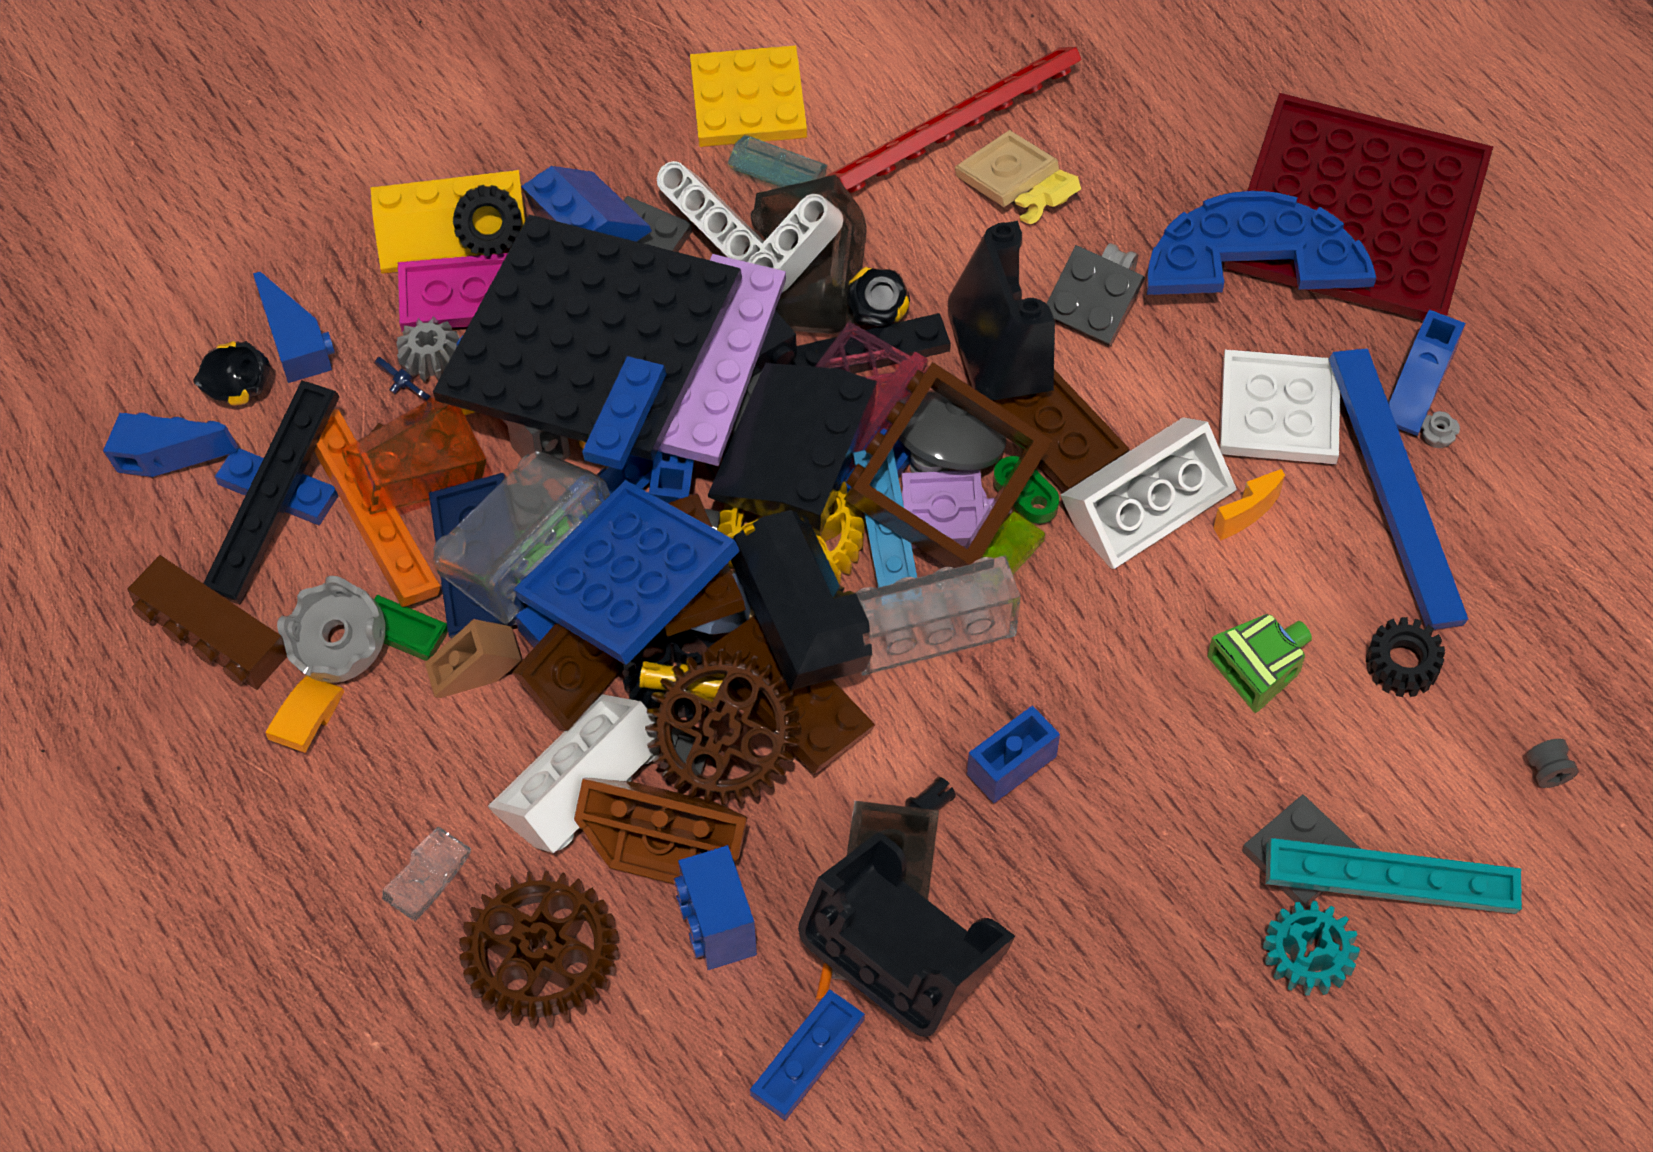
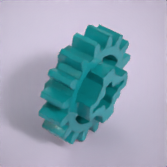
M1317 901L1312 902L1309 910H1304L1300 902H1295L1292 914L1282 908L1277 917L1278 922L1271 920L1267 929L1269 936L1265 937L1263 948L1270 951L1267 953L1265 963L1266 965L1277 964L1278 967L1273 976L1276 980L1284 976L1290 979L1287 989L1292 991L1297 984L1303 985L1305 995L1310 996L1313 986H1318L1322 994L1325 995L1329 992L1331 982L1341 988L1346 980L1345 975H1352L1356 967L1353 960H1357L1360 953V948L1352 945L1355 943L1358 934L1357 931H1345L1349 921L1346 916L1338 920L1333 917L1335 907L1330 906L1324 913L1319 911ZM1314 939H1318L1314 951H1311L1308 957H1304L1308 946L1312 945ZM1286 953L1290 954L1292 962L1287 957Z

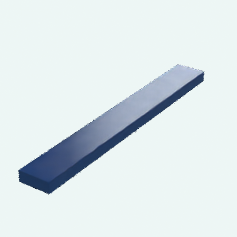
M1366 348L1333 352L1328 360L1426 627L1429 624L1434 630L1464 626L1469 620L1369 350Z

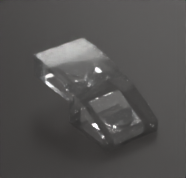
M438 826L411 852L410 863L383 889L382 899L416 922L455 877L470 855L471 848Z

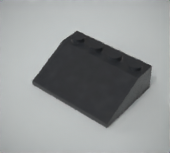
M765 363L709 490L708 498L763 517L789 510L795 511L800 520L802 515L807 517L815 534L821 536L852 461L853 452L857 449L874 408L877 381L837 368Z

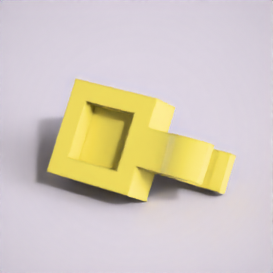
M1058 170L1030 189L1029 192L1019 195L1015 199V204L1023 208L1029 206L1027 212L1019 217L1020 221L1028 224L1036 223L1041 218L1046 205L1055 207L1065 203L1070 196L1081 190L1078 176Z

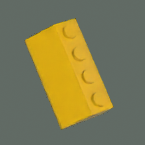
M519 170L370 187L373 223L381 273L398 272V262L484 255L479 252L477 254L471 252V249L467 246L465 248L461 244L459 237H456L453 225L454 211L461 196L463 197L471 188L475 189L480 185L498 186L497 188L505 189L512 198H515L521 211V230L526 221ZM483 206L474 212L472 221L474 227L480 233L493 234L500 229L502 216L496 208ZM510 248L504 249L503 253H508Z

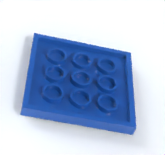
M625 480L513 590L519 600L627 665L740 550L734 539Z

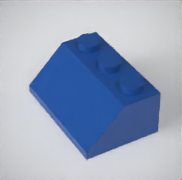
M550 166L521 186L535 216L636 242L652 231L650 226L593 171Z

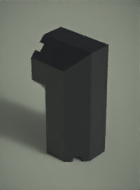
M789 510L759 518L752 523L755 531L747 536L744 530L734 535L733 539L740 551L731 559V563L789 690H796L865 671L873 655L872 644L864 645L863 634L870 632L869 620L856 593L852 591L843 592L845 588L839 585L809 519L802 515L800 520L797 512Z

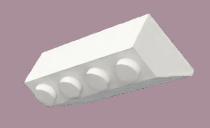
M1183 417L1060 496L1075 529L1110 568L1115 569L1236 491L1237 488L1209 423Z
M602 694L581 715L568 732L564 731L488 805L489 809L533 847L551 853L565 848L573 840V833L579 828L574 821L582 779L587 777L631 782V776L642 765L651 762L660 752V747L648 748L647 743L657 738V733L646 731L645 726L657 723L656 720L646 713L647 708L641 701Z

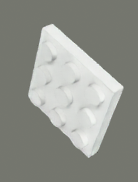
M1225 349L1222 371L1219 443L1222 455L1337 464L1339 457L1340 390L1328 360L1329 358Z

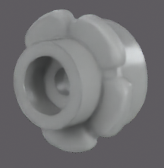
M1441 411L1434 412L1432 416L1427 415L1421 427L1423 429L1422 436L1424 441L1434 448L1449 446L1455 441V435L1460 432L1458 421L1452 419L1448 413Z

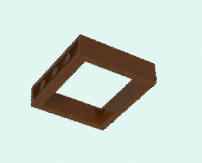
M932 362L924 373L917 369L907 384L905 390L911 394L904 404L898 400L886 417L885 421L891 425L885 435L877 432L865 451L871 457L864 467L858 463L850 474L846 484L850 485L851 488L844 500L965 578L977 566L1053 440ZM930 388L1024 449L965 547L869 485Z

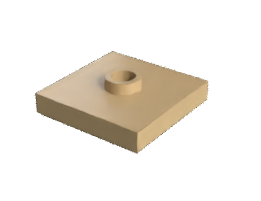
M1011 130L955 166L958 178L1003 207L1059 170L1056 158Z

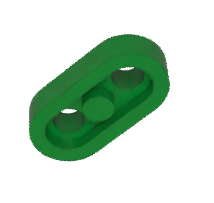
M1018 456L1005 457L996 464L993 483L998 492L1018 461ZM1035 469L1013 507L1026 520L1032 523H1046L1051 521L1058 512L1059 494ZM1040 504L1045 508L1038 509L1033 507V505Z

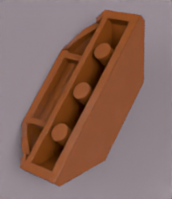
M587 777L582 779L574 821L580 829H583L591 844L609 868L674 884V878L680 876L678 860L727 845L729 846L733 861L738 860L748 819L747 816L714 801L705 803L702 798H690L686 794L636 782Z

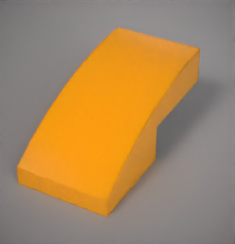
M1282 469L1247 481L1242 499L1218 508L1213 529L1220 541L1244 530L1273 506L1280 496L1285 478Z
M306 675L292 690L265 732L268 740L306 753L320 725L327 726L344 694V689L327 682L317 681Z

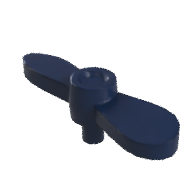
M377 357L374 361L377 367L393 377L392 380L395 383L389 389L392 393L396 394L400 388L405 389L407 387L422 399L429 400L431 395L411 382L413 377L405 370L400 369L397 371L381 357Z

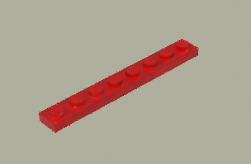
M1059 47L825 176L830 189L845 190L846 193L855 192L866 185L865 180L875 174L877 177L883 176L895 170L896 162L904 158L911 160L921 156L926 152L925 146L934 141L936 144L950 140L956 135L954 130L963 125L967 128L982 122L985 119L983 114L990 110L1000 111L1011 106L1014 103L1013 98L1019 94L1029 95L1040 90L1043 87L1041 82L1050 77L1058 79L1069 74L1072 71L1070 66L1082 60L1077 47Z

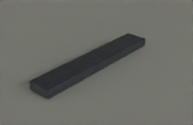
M301 380L203 583L227 600L241 605L340 396L335 390Z

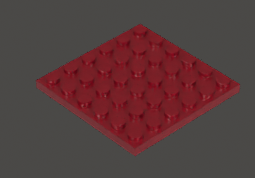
M1279 93L1247 191H1266L1290 195L1298 198L1297 203L1306 205L1314 210H1317L1319 207L1323 208L1344 223L1343 229L1355 241L1360 240L1369 254L1376 274L1374 287L1305 290L1424 321L1429 310L1445 316L1448 315L1494 146ZM1294 259L1224 262L1223 268L1298 288Z

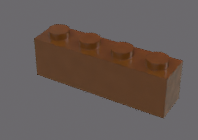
M161 555L127 588L134 603L132 610L147 623H151L154 620L162 626V630L169 638L179 644L185 641L191 645L192 650L201 660L208 664H211L213 661L223 667L224 673L239 685L245 682L258 690L287 658L284 641L280 634Z

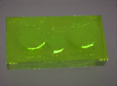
M1014 511L1000 526L977 566L968 575L996 594L1045 541V532Z

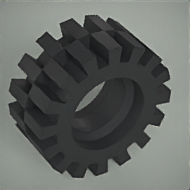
M480 185L478 188H471L463 197L461 196L456 205L453 216L454 232L456 237H459L461 240V244L465 248L466 246L470 248L471 252L475 254L479 252L483 253L484 256H490L492 253H503L504 249L507 247L509 249L513 245L520 232L521 211L518 208V203L515 198L509 195V192L505 189L497 188L498 186ZM491 206L500 212L502 225L497 232L483 234L476 230L472 217L478 208Z
M1401 617L1398 625L1392 619L1387 621L1386 627L1381 625L1377 629L1366 655V662H1368L1367 671L1368 674L1374 673L1372 681L1376 686L1383 681L1385 684L1382 690L1388 694L1391 687L1397 689L1396 696L1403 697L1405 690H1408L1410 697L1417 696L1419 689L1425 693L1429 690L1431 684L1434 685L1445 660L1443 658L1445 646H1440L1442 639L1439 634L1431 637L1434 628L1429 624L1423 630L1420 628L1421 620L1415 619L1413 625H1408V617ZM1396 647L1411 649L1419 655L1421 663L1417 667H1403L1392 660L1390 651Z

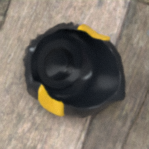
M865 267L849 281L847 300L858 325L885 327L893 322H898L905 315L909 306L910 295L902 277L897 271Z
M231 341L226 344H218L215 348L208 351L201 362L193 382L201 391L220 403L233 406L243 405L250 398L261 394L265 389L271 367L264 353L256 350L252 344L247 341Z

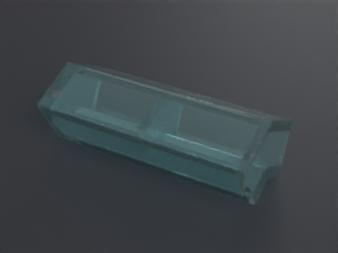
M744 135L735 143L727 163L733 170L805 197L818 193V190L824 184L827 165L748 135Z

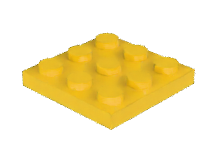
M796 45L690 54L699 147L807 138V125Z

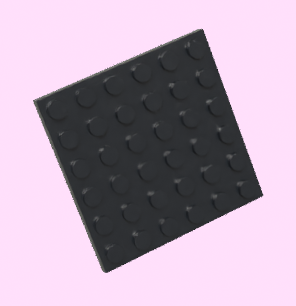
M529 214L433 390L435 401L587 442L626 357L629 356L662 364L665 366V379L630 452V455L653 461L742 279L741 268Z

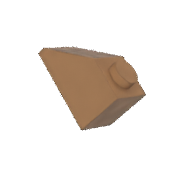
M473 619L428 659L425 665L434 696L443 698L497 682L521 661V657L511 626Z

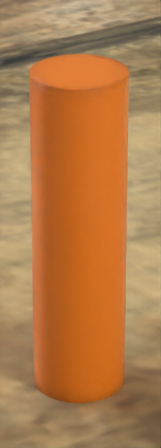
M823 963L816 995L817 1002L821 1001L830 986L833 968L826 963Z

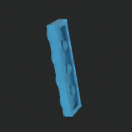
M892 448L869 485L904 508ZM866 450L853 452L855 467L858 463L864 467L871 455L866 453ZM864 513L881 609L921 602L911 543Z

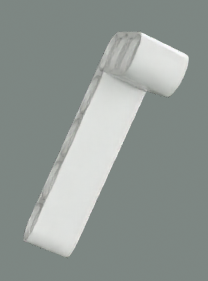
M676 161L668 162L661 167L657 175V185L660 190L728 258L786 271V282L782 293L792 285L836 236L843 224V215L837 207L819 194H810L803 198L772 234L763 241L699 176ZM824 211L822 217L816 221L819 214ZM727 223V226L725 227V229H724L723 231H721L722 228H723V226ZM798 240L797 245L791 249L793 243ZM750 245L748 251L744 254L745 249Z

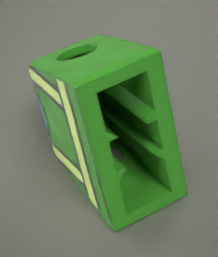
M1265 614L1213 636L1207 657L1252 711L1257 713L1301 672L1305 659L1301 647L1311 642L1312 636L1307 626L1301 621H1297L1283 629L1272 615Z

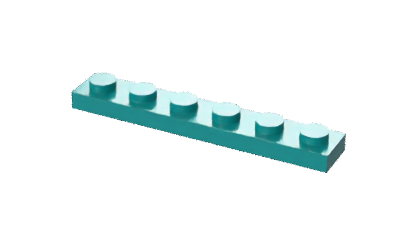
M1271 838L1266 843L1265 884L1517 914L1522 910L1521 868Z

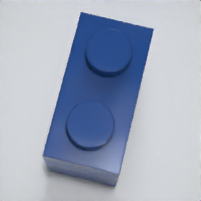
M1032 705L969 752L967 775L994 804L1057 757L1060 734Z

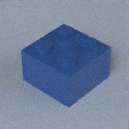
M729 846L678 860L680 876L674 878L678 894L676 895V900L682 919H687L690 933H688L695 958L703 956L707 970H711L756 956L755 922Z

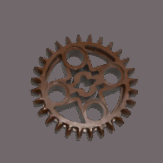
M725 649L718 651L717 661H712L709 652L704 651L702 652V664L700 665L690 656L686 658V664L689 669L687 672H684L679 666L672 668V672L677 678L675 682L668 678L661 679L660 683L667 689L666 694L660 692L652 694V698L661 704L659 708L647 709L646 713L657 718V723L645 726L646 731L657 733V738L647 743L648 748L660 747L661 753L653 759L654 764L666 761L669 766L665 769L662 776L666 778L675 773L678 776L674 785L676 790L685 783L691 785L688 795L690 798H693L699 789L705 791V803L711 801L714 793H719L722 805L727 804L729 793H734L738 803H742L745 799L744 790L749 789L754 797H758L760 795L758 783L762 781L768 788H772L774 781L769 774L773 771L777 775L784 776L786 770L779 764L780 760L792 762L795 758L793 754L786 750L787 746H797L800 742L799 739L789 736L790 731L801 728L800 722L789 720V715L799 711V707L793 705L786 706L785 703L793 694V691L787 690L780 693L778 687L783 682L784 677L780 676L771 681L767 676L771 672L772 665L768 664L761 671L757 670L758 657L755 655L747 664L742 663V652L740 650L736 651L732 661L727 660ZM727 674L714 699L695 690L687 689L693 682L705 676ZM743 677L750 682L752 693L748 699L739 700L732 696L730 683L734 678ZM760 690L767 696L773 707L776 729L750 717L760 695ZM688 698L693 701L696 707L693 719L682 720L676 715L674 706L677 699ZM721 701L725 702L723 709L717 708L708 714L703 723V730L694 726L703 718L705 706L715 708ZM740 710L744 711L742 718L737 716ZM729 713V727L734 729V732H727L717 740L718 735L716 733L718 727L713 724V720L720 721ZM743 723L752 727L743 737L741 747L731 745L742 734ZM670 724L696 737L686 763L680 758L674 747ZM762 733L769 736L773 743L772 752L763 756L753 752L750 746V740L753 735ZM705 736L709 737L707 743L703 742ZM723 745H731L726 752L721 751ZM708 754L715 759L717 768L713 775L705 776L696 770L695 759L698 755ZM732 754L752 764L760 765L754 771L742 777L729 780L719 779L725 771Z
M545 870L542 880L535 881L532 872L528 871L526 882L519 884L515 876L511 875V887L505 890L496 883L497 896L492 899L482 894L481 899L485 909L471 907L470 912L475 922H464L463 924L466 937L460 938L459 944L463 953L460 954L459 959L461 966L465 968L463 970L465 981L467 984H471L472 995L475 998L481 997L482 1006L485 1010L495 1006V1013L499 1020L510 1011L512 1023L515 1026L519 1024L523 1016L528 1017L532 1029L535 1028L537 1019L540 1017L545 1018L550 1028L553 1026L555 1015L560 1014L563 1020L569 1023V1010L575 1008L581 1015H584L583 1001L588 999L598 1004L599 998L595 988L608 990L609 981L605 975H616V965L613 960L619 959L620 953L619 948L615 945L619 943L618 931L614 929V916L612 913H607V904L604 899L596 900V891L593 887L583 892L582 881L579 878L571 886H568L565 873H561L557 882H554L550 879L549 871ZM540 903L532 916L517 909L528 904ZM566 908L572 911L565 918L558 919L552 916L559 909ZM584 921H587L594 937V950L575 939ZM508 924L513 926L506 934L498 935L493 933L500 925ZM486 948L504 957L494 977L490 974L486 964ZM580 962L587 965L580 973L573 974L566 971L574 963ZM515 979L527 981L524 987L518 990L507 988V985ZM547 981L564 989L551 995L538 996Z

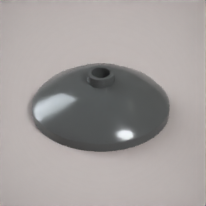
M933 389L927 392L898 438L906 448L922 459L938 466L956 470L987 468L1001 458L1006 446V437ZM909 395L902 398L900 402L904 404Z

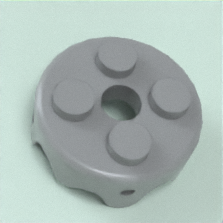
M328 576L322 585L300 591L297 595V605L292 614L281 616L277 622L278 633L283 638L288 660L307 676L327 683L344 682L355 678L367 670L376 660L385 639L386 624L378 603L365 590L338 576ZM337 625H344L345 632L343 637L337 642L330 643L328 641L330 630Z

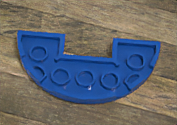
M1243 191L1203 201L1201 207L1192 210L1188 214L1183 212L1175 218L1164 230V235L1152 251L1146 286L1147 295L1223 292L1224 277L1221 261L1294 259L1298 290L1374 287L1376 274L1369 254L1361 241H1355L1343 229L1344 223L1333 214L1321 207L1314 210L1306 205L1297 203L1298 198L1294 196L1266 191Z

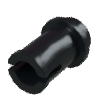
M937 777L918 796L906 799L905 807L902 808L905 819L916 828H919L921 825L928 826L932 822L931 817L956 797L953 787L946 792H941L950 783L942 777Z

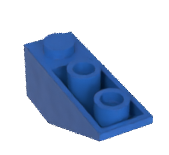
M1432 310L1428 311L1389 401V406L1398 429L1416 436L1419 435L1423 422L1428 415L1457 350L1466 323Z
M119 413L103 452L117 473L154 477L235 453L239 447L226 425L216 421L205 423L188 421L181 417H154L147 413Z

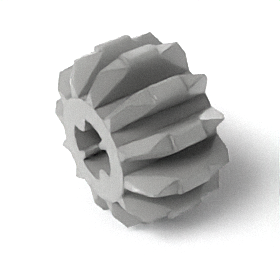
M433 316L428 323H423L418 318L416 327L404 325V336L397 337L398 362L402 365V368H406V372L412 377L420 375L424 383L430 376H435L439 380L456 350V344L460 336L456 331L452 330V326L448 321L439 324L438 320Z

